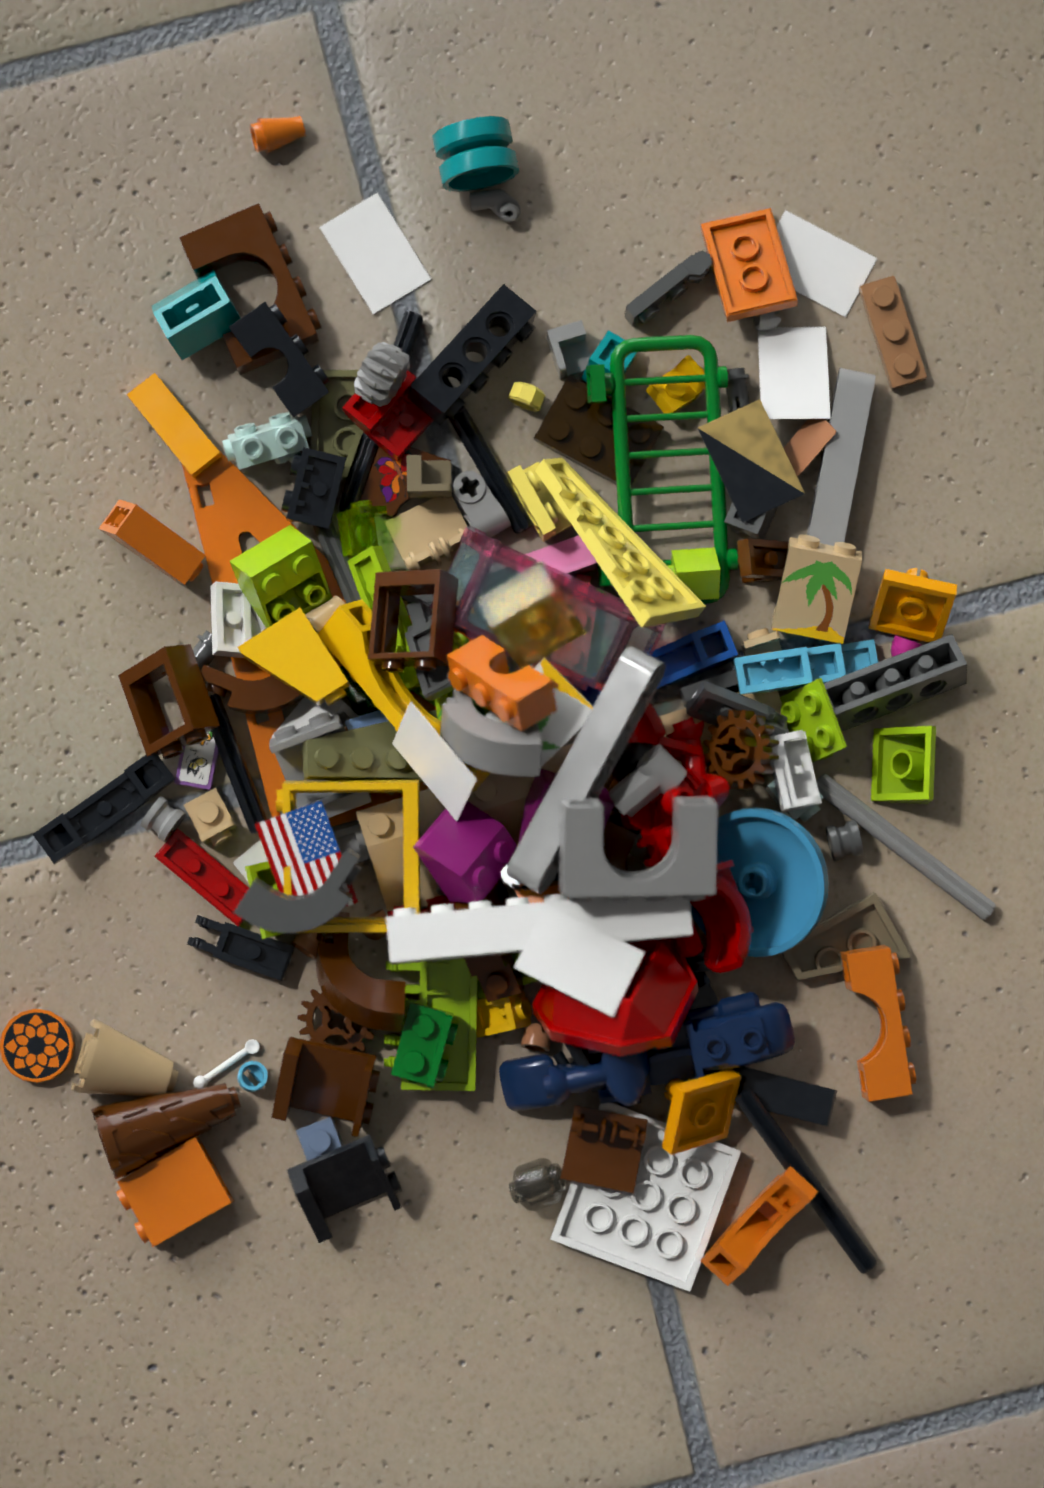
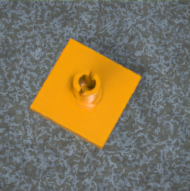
M911 568L906 573L885 569L870 616L868 629L926 642L942 638L956 597L957 585L930 579L928 573L922 569L919 576H916L917 568Z
M727 1069L686 1082L679 1078L671 1080L665 1088L667 1092L664 1093L665 1098L671 1101L662 1148L670 1155L727 1138L741 1075L733 1069Z

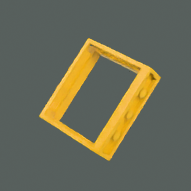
M419 780L285 781L282 783V789H277L276 811L283 812V814L297 809V793L403 792L404 908H416V914H421L420 857L413 848L420 839ZM290 865L283 868L284 894L291 895ZM333 917L318 927L295 933L387 932L386 917Z

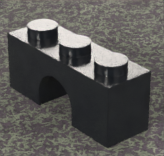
M263 302L232 324L229 329L249 357H252L264 348H275L284 354L288 363L287 373L281 381L272 386V389L294 418L329 393L325 385L330 380L318 364L311 367L304 355L309 351L299 336L295 334L290 337L282 325L288 321L277 305L273 304L269 307L266 302Z

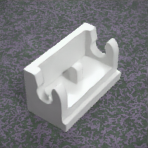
M803 730L770 736L773 740H779V745L772 748V753L777 754L779 759L771 760L770 766L774 770L773 779L781 813L822 804L806 733Z

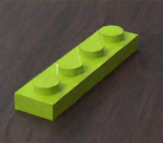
M371 546L347 561L360 598L371 610L373 607L376 572H391L382 546ZM400 596L396 652H410L405 633L408 632L407 627L411 626L412 623ZM404 667V672H400L399 675L411 692L420 687V683L414 667Z

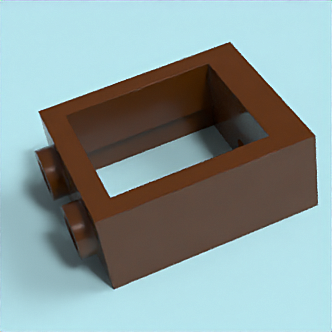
M442 569L376 572L368 659L381 665L383 671L392 673L404 672V667H414V669L420 671H436L437 666L449 665L447 655L453 650L458 578ZM434 594L429 651L396 652L400 596Z
M191 644L163 647L118 675L146 756L162 755L164 759L176 757L184 753V746L194 745L208 738L207 733L220 726ZM168 675L185 723L172 732L168 729L153 687V683Z

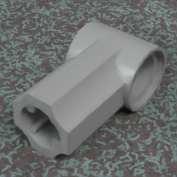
M658 744L642 756L636 769L613 787L609 792V796L621 813L632 817L658 794H664L669 789L677 787L686 776L687 771L665 748Z

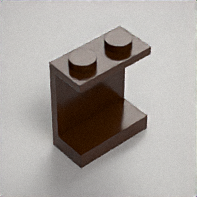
M289 1037L283 1053L271 1118L286 1121L292 1107L354 1121L351 1136L359 1137L362 1124H370L374 1103L367 1101L369 1092L376 1093L381 1071L374 1070L377 1056Z

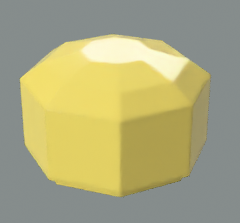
M515 382L509 394V399L521 408L538 412L545 400V394L535 385Z

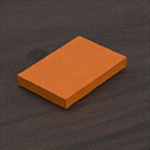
M771 208L701 224V232L706 250L710 257H712L711 267L727 322L798 306L797 295Z

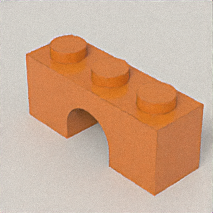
M481 635L447 655L450 670L448 678L452 686L457 691H462L474 699L479 706L486 707L503 722H508L521 732L557 711L552 680L529 665L509 674L505 649L485 636Z

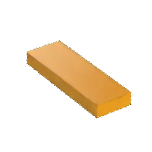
M153 373L126 394L193 478L222 457L218 449L156 373Z

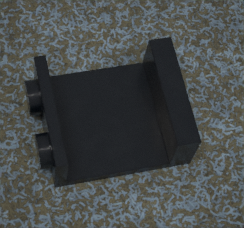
M370 1135L287 1169L294 1194L319 1243L333 1238L327 1217L385 1192L394 1210L401 1209L397 1193L403 1191L395 1171L387 1172L386 1168L391 1167L386 1151L383 1146L376 1148Z

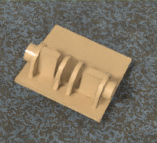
M434 497L384 522L408 571L429 569L448 571L481 555L475 542V537L471 529L467 527L453 497Z

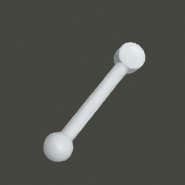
M254 1039L248 1040L245 1048L205 1076H197L193 1081L194 1087L197 1089L206 1088L210 1080L249 1053H257L260 1049L259 1042Z

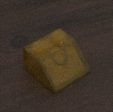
M543 561L477 598L490 630L521 669L527 665H532L586 633L559 583Z

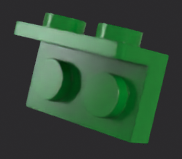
M410 1002L391 1075L427 1085L426 1087L434 1088L436 1080L443 1082L449 1061L442 1058L445 1044L453 1046L458 1024L452 1022L454 1013Z

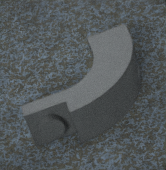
M348 847L326 882L317 890L305 895L294 896L281 893L259 878H256L233 913L254 926L272 932L295 933L318 927L336 916L352 898L353 894L343 889L341 885L343 882L349 886L352 884L362 868L356 864L361 855Z

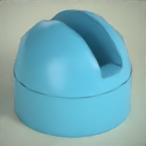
M257 1061L244 1063L237 1074L240 1087L248 1092H256L262 1089L268 1078L266 1068ZM246 1070L259 1082L257 1086L243 1074Z

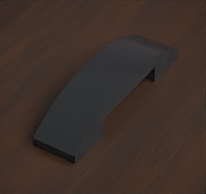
M145 755L127 767L123 774L65 814H60L33 833V836L55 865L131 815L171 784L175 778L158 755Z

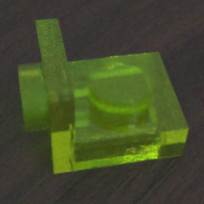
M371 500L353 502L350 504V510L337 513L343 557L356 556L371 546H379L374 517L387 514L386 506H373Z

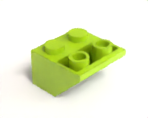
M291 525L230 560L242 593L266 628L299 607L306 614L333 598L313 542Z

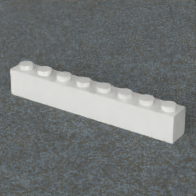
M562 894L544 896V902L529 904V897L506 899L507 906L492 907L491 901L470 902L469 909L454 911L453 904L431 906V913L416 914V908L393 910L394 916L386 917L390 964L521 953L546 903L625 943L690 937L693 935L690 900L683 899L682 895H667V900L649 901L644 896H630V900L626 902L608 901L607 897H592L591 902L575 903L564 898Z

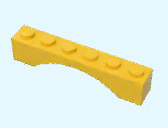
M362 599L339 605L318 633L320 639L327 646L328 651L339 660L349 672L350 677L360 685L370 697L374 706L394 726L396 732L411 701L440 735L441 721L428 713L415 700L403 683L399 673L383 671L381 665L368 659L372 610ZM463 762L477 779L471 792L476 791L491 772L475 768Z

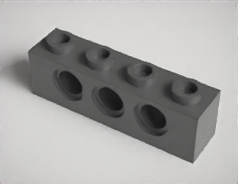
M953 634L826 682L824 686L841 732L965 685L967 683V662Z

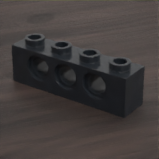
M503 284L410 385L407 398L440 426L448 417L452 420L455 419L466 406V402L463 400L471 391L477 394L486 385L490 378L487 374L494 366L500 369L508 361L513 353L510 350L517 341L524 343L536 328L533 322L537 311ZM491 327H500L505 330L507 335L498 337L493 335L489 329ZM477 352L484 360L473 362L468 359L466 354ZM453 377L460 382V386L456 388L448 387L444 384L443 379Z

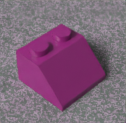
M469 801L466 802L458 821L445 808L413 846L449 901L463 903L482 901L500 880L503 867L509 865L518 847L504 825Z

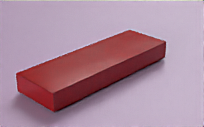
M177 829L154 857L235 925L240 927L245 920L233 912L249 887L180 829Z

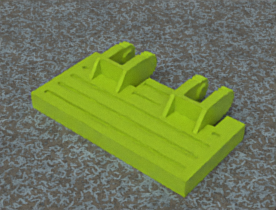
M464 958L392 965L390 961H386V970L392 972H402L403 970L420 971V984H406L405 994H420V999H405L402 1031L410 1002L454 1013L452 1022L458 1024L453 1046L445 1044L442 1058L449 1060L443 1082L436 1080L434 1088L426 1087V1084L401 1078V1090L475 1091L477 976L471 977ZM385 1034L384 1043L391 1046H399L402 1034ZM396 1056L384 1058V1067H393Z

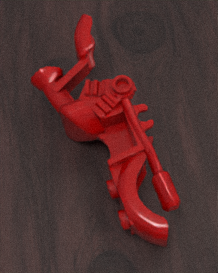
M650 702L628 743L660 744L676 760L682 761V766L686 769L687 773L677 787L669 789L664 794H658L632 817L621 813V823L626 829L641 832L643 838L637 841L638 848L646 846L651 858L644 861L645 866L648 868H652L662 861L670 849L673 836V797H712L719 809L727 799L730 791L729 782L724 777L717 774H707L705 756L700 740L703 734L704 720L695 724L693 717L675 723L672 725L674 732L664 737L666 734L665 727L656 709ZM732 860L716 864L715 895H705L703 900H690V903L702 917L706 928L705 965L718 973L742 967L750 949L751 933L754 932L748 906L738 891L730 871V867L734 866ZM693 920L692 936L674 938L680 955L685 958L701 953L703 948Z

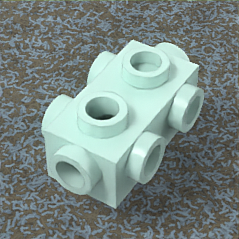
M284 412L271 416L269 423L255 426V423H247L234 429L235 433L227 435L228 439L223 440L222 444L228 462L235 460L240 470L273 459L276 464L287 461L292 464L295 454L302 455L300 451L303 450V447L309 448L306 438L311 437L312 434L306 415L293 418L289 412Z

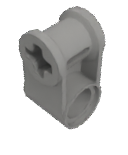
M465 471L455 478L452 487V497L461 511L468 528L471 529L479 544L511 526L504 509L498 500L494 498L480 474L474 471ZM466 482L468 486H477L474 497H471L468 493L464 495L460 493L463 483Z

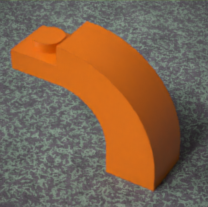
M790 1166L780 1176L777 1175L751 1201L700 1261L726 1286H729L749 1267L775 1234L804 1208L818 1191Z

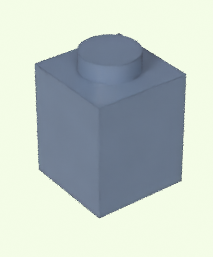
M333 1116L296 1130L307 1161L344 1146Z

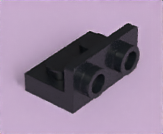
M303 447L302 455H294L290 476L296 477L293 491L286 490L281 511L288 512L287 521H295L327 530L330 529L346 457Z

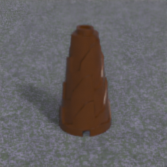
M222 1083L202 1089L194 1088L175 1093L147 1096L132 1101L101 1105L91 1109L94 1121L96 1120L98 1126L97 1131L107 1160L116 1180L138 1170L148 1162L165 1155L196 1136L211 1130V1127L236 1116L235 1109L240 1108L241 1104L235 1087L227 1088L226 1084Z

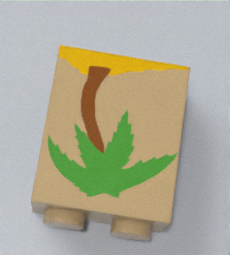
M799 535L798 539L790 537L778 600L773 611L771 630L843 644L861 569L862 551H857L856 546L844 542H835L834 546L822 544L820 539L810 535Z

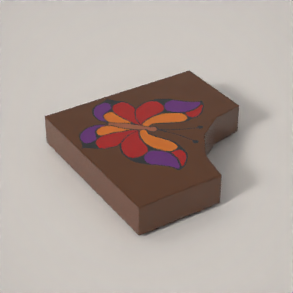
M379 447L359 503V508L389 518L395 517L400 507L412 499L408 498L407 455H421L422 460L448 459L410 447L397 462Z

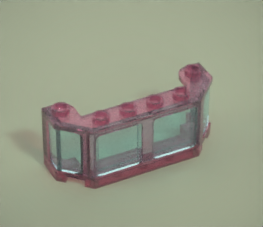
M471 525L465 528L460 539V546L448 570L449 574L458 578L455 625L466 629L465 636L474 640L483 635L505 649L507 656L519 659L520 655H523L533 660V667L545 657L560 673L568 676L567 680L574 687L585 691L588 686L602 691L621 655L630 646L652 657L667 623L642 628L623 599L502 544L501 541L486 536V532Z

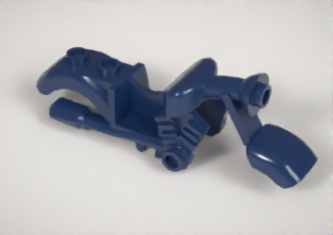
M754 992L722 998L716 1005L689 1010L673 1045L660 1049L652 1047L643 1052L625 1056L602 1052L601 1063L586 1067L582 1065L561 1064L554 1066L552 1058L547 1054L513 1058L502 1062L499 1067V1076L506 1105L512 1111L532 1110L553 1105L558 1107L568 1099L571 1093H583L588 1091V1089L607 1085V1087L598 1090L601 1104L618 1101L619 1106L629 1107L641 1103V1096L652 1093V1085L667 1084L675 1078H679L682 1081L697 1079L704 1076L703 1071L732 1069L782 1056L794 1048L795 1038L788 1009L783 1004L777 1002L760 1006L758 995ZM588 1049V1050H589V1053H597V1052H600V1051Z

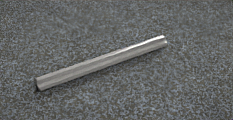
M822 774L817 779L818 791L825 800L851 820H855L864 830L980 919L985 920L991 915L996 907L994 902L827 774Z

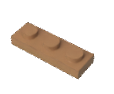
M895 276L860 285L859 292L890 389L894 390L926 380L927 375Z

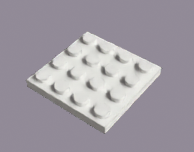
M600 1103L598 1110L648 1120L634 1193L571 1181L550 1240L690 1292L741 1151L718 1142H712L670 1155L662 1148L667 1123L614 1103Z

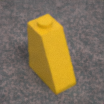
M300 607L237 647L246 660L318 706L324 702L330 706L347 695L344 689L350 686L348 680Z

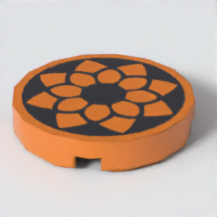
M31 1009L16 1015L4 1028L0 1040L2 1061L8 1070L24 1081L36 1083L52 1080L64 1072L72 1059L75 1047L72 1030L66 1021L52 1011Z

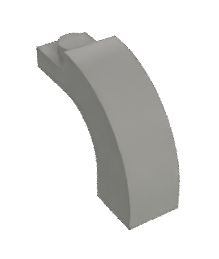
M453 687V697L446 698V703L442 705L440 735L458 758L475 768L491 773L510 776H539L542 741L538 724L535 723L521 732L509 723L491 720L481 715L474 708L471 697L462 691H457Z

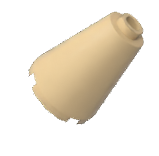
M95 1019L91 1021L90 1026L96 1029L93 1035L85 1034L74 1070L75 1074H79L80 1082L79 1084L72 1082L71 1091L130 1096H152L165 1094L166 1091H173L178 1077V1070L173 1069L174 1062L101 1021Z

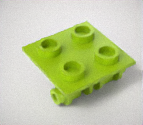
M822 678L780 697L782 702L781 715L787 717L788 731L803 730L806 733L812 763L832 757L833 753L847 747Z

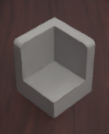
M582 320L547 330V341L559 379L584 372L591 356L587 347L586 332Z

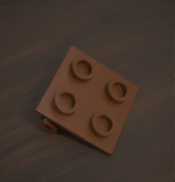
M575 1105L560 1179L634 1193L648 1120Z

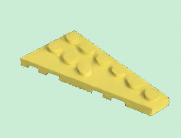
M563 458L543 459L536 468V473L640 626L643 628L699 617L706 608V605Z

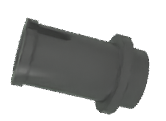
M744 368L727 370L728 387L726 388L729 407L728 413L739 409L738 399L740 408L750 404L746 382L750 377L749 374H745Z
M207 630L202 636L200 634L197 636L200 640L193 649L200 672L203 665L209 666L215 655H212V633Z

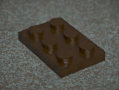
M568 375L534 436V441L616 484L612 399L606 395V402L588 404L587 384ZM627 407V415H642ZM655 421L627 423L629 452L652 451L664 426ZM647 458L629 459L631 487Z

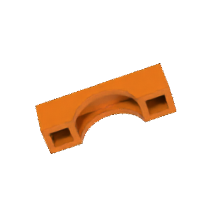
M885 945L840 952L846 988L867 996L875 1005L880 1017V1034L876 1044L868 1054L857 1060L862 1097L870 1102L913 1095L911 1084H916V1073L913 1063L907 1060L906 1048L911 1047V1040L907 1025L902 1026L900 1011H905V1000L902 989H897L895 975L900 973L896 952L891 953V948Z

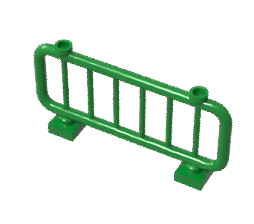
M677 335L624 340L615 347L611 354L610 372L605 373L604 364L586 367L588 404L606 402V395L611 394L618 516L634 532L713 528L714 547L720 566L719 599H721L729 588L730 570L738 569V554L736 548H728L727 524L724 523L727 516L725 485L708 449L691 448L629 452L627 423L707 418V423L720 418V388L728 387L727 367L718 366L716 349L710 341L702 336ZM693 349L699 351L704 359L703 375L625 379L624 361L631 353ZM705 382L706 411L627 415L625 386ZM709 455L710 484L631 489L629 459ZM711 491V521L633 525L632 496ZM671 559L662 560L666 565H671ZM598 564V585H612ZM705 599L701 601L707 605L715 603L719 599Z

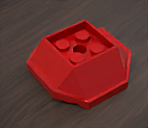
M674 938L627 943L645 953L613 1017L546 983L542 984L532 1003L535 1017L541 1022L544 1030L553 1041L617 1056L640 1053L652 1047L660 1049L672 1046L699 991L697 980L686 958L680 955Z

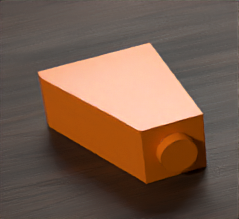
M119 499L99 527L102 532L174 581L183 585L188 580L192 582L203 568L201 562L206 556L136 504Z

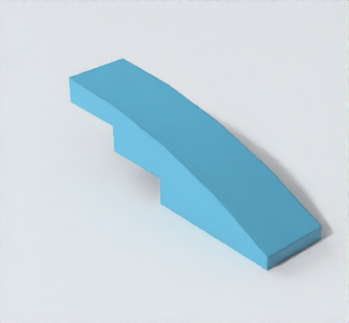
M874 639L811 648L801 647L734 658L740 695L797 689L819 678H822L823 683L878 663Z

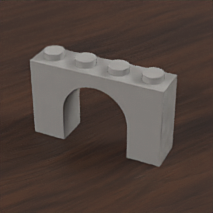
M673 797V836L668 853L662 861L648 870L627 872L612 866L605 859L603 852V806L598 799H560L559 889L563 897L569 898L571 902L587 903L592 901V897H607L608 901L626 902L630 900V896H644L649 901L667 900V895H682V898L685 900H703L705 895H715L717 803L712 797Z

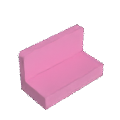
M579 535L517 557V562L529 593L576 577L577 574L582 575L593 571L598 567L597 561Z

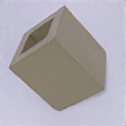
M407 455L408 498L452 497L451 462L449 460H422L421 455Z

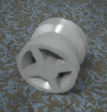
M161 796L146 813L141 826L146 830L152 829L157 832L158 838L165 843L180 826L186 813L180 809L174 810L171 808L168 800Z

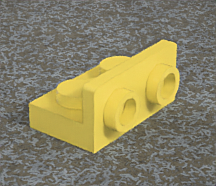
M536 462L524 470L519 465L507 472V479L544 542L568 529L572 524L535 470L540 463Z

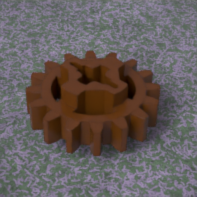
M729 710L728 716L719 715L717 717L719 726L708 727V731L713 735L711 740H703V744L709 747V752L704 754L705 760H711L712 763L707 769L708 774H718L724 777L729 782L730 789L752 790L753 784H764L765 781L762 774H773L774 770L769 763L771 760L779 759L777 754L772 753V748L779 745V740L770 738V735L775 730L774 726L764 725L766 717L755 715V711ZM740 747V749L746 750V753H741V751L735 748Z
M312 989L310 992L314 1000L312 1002L302 1001L301 1003L308 1009L307 1014L298 1015L297 1018L306 1022L307 1026L299 1031L300 1035L309 1034L311 1036L309 1041L331 1045L325 1042L330 1036L342 1035L348 1043L331 1046L348 1050L357 1047L362 1052L365 1051L366 1048L362 1040L364 1038L373 1040L375 1037L368 1031L369 1028L362 1026L358 1033L353 1027L354 1022L345 1017L344 1023L350 1031L349 1034L337 1026L332 1029L329 1026L332 1022L331 1013L326 1007L328 1006L331 1011H335L338 1014L341 1013L331 1005L323 992L320 994L315 989ZM318 1007L323 1013L322 1025L315 1030L313 1018Z

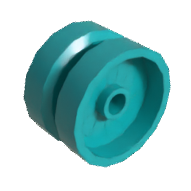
M486 116L466 119L447 125L432 135L436 157L445 161L439 166L441 182L445 190L464 192L489 188L504 183L519 173L516 151L507 148L513 142L509 120L504 117Z

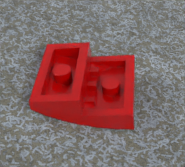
M408 370L406 372L407 376L402 382V387L398 389L396 396L391 399L389 404L381 407L374 403L370 404L354 393L342 407L344 413L397 462L434 421L407 398L410 385L417 379Z

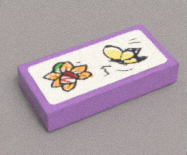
M211 731L207 733L208 738L206 740L183 747L184 753L180 754L174 782L176 785L208 791L212 790L219 751Z

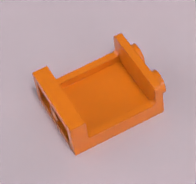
M199 1136L117 1181L121 1188L116 1191L120 1202L126 1210L132 1208L138 1219V1222L134 1224L137 1233L144 1243L150 1241L153 1247L234 1202L231 1193Z

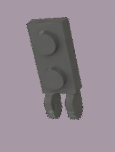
M698 250L697 253L695 252L694 255L689 256L626 305L624 317L630 325L633 326L640 320L645 324L660 311L658 306L667 298L671 302L679 298L688 289L685 285L686 283H699L703 280L704 276L709 274L713 262L711 261L712 257H710V254L707 251Z

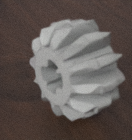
M382 342L374 345L373 349L368 352L365 360L362 361V365L357 372V378L354 381L355 393L370 404L374 403L380 407L389 404L391 399L396 396L398 389L402 387V382L407 376L406 372L410 367L409 355L393 344L389 345Z

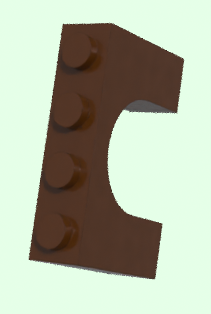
M258 203L179 237L197 279L213 269L216 271L236 262H253L266 268L277 281V296L274 304L277 305L288 321L282 325L288 335L292 337L297 334L306 347L319 341L316 330L322 328L314 309L306 310L301 298L307 296L300 277L292 278L287 266L293 262L285 244L283 243L278 246L273 233L277 232L278 228L270 211L263 213ZM232 331L222 335L239 375L284 357V354L275 348H264L252 357H249Z

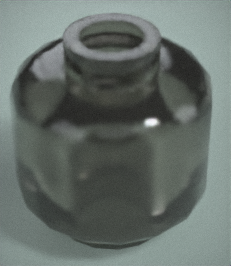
M539 1158L517 1166L513 1172V1181L509 1183V1191L513 1201L516 1204L521 1203L528 1211H537L559 1203L562 1198V1192L567 1189L566 1180L560 1179L562 1173L560 1165L556 1162L552 1163L547 1158Z

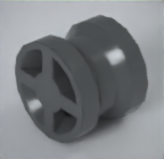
M855 820L847 821L845 826L842 827L834 825L825 827L829 850L834 862L840 861L844 856L850 854L855 857L863 855L862 840Z

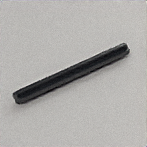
M406 311L404 313L393 344L409 355V360L423 322V316L413 311ZM364 432L337 506L340 513L353 517L357 514L359 503L379 448Z
M750 1088L743 1090L736 1096L735 1102L783 1168L786 1170L791 1166L818 1191L809 1203L858 1271L864 1274L873 1269L877 1264L874 1256L754 1091Z

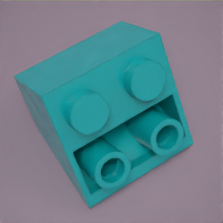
M214 269L152 305L155 318L182 361L222 338V335L231 332L229 327L241 319Z

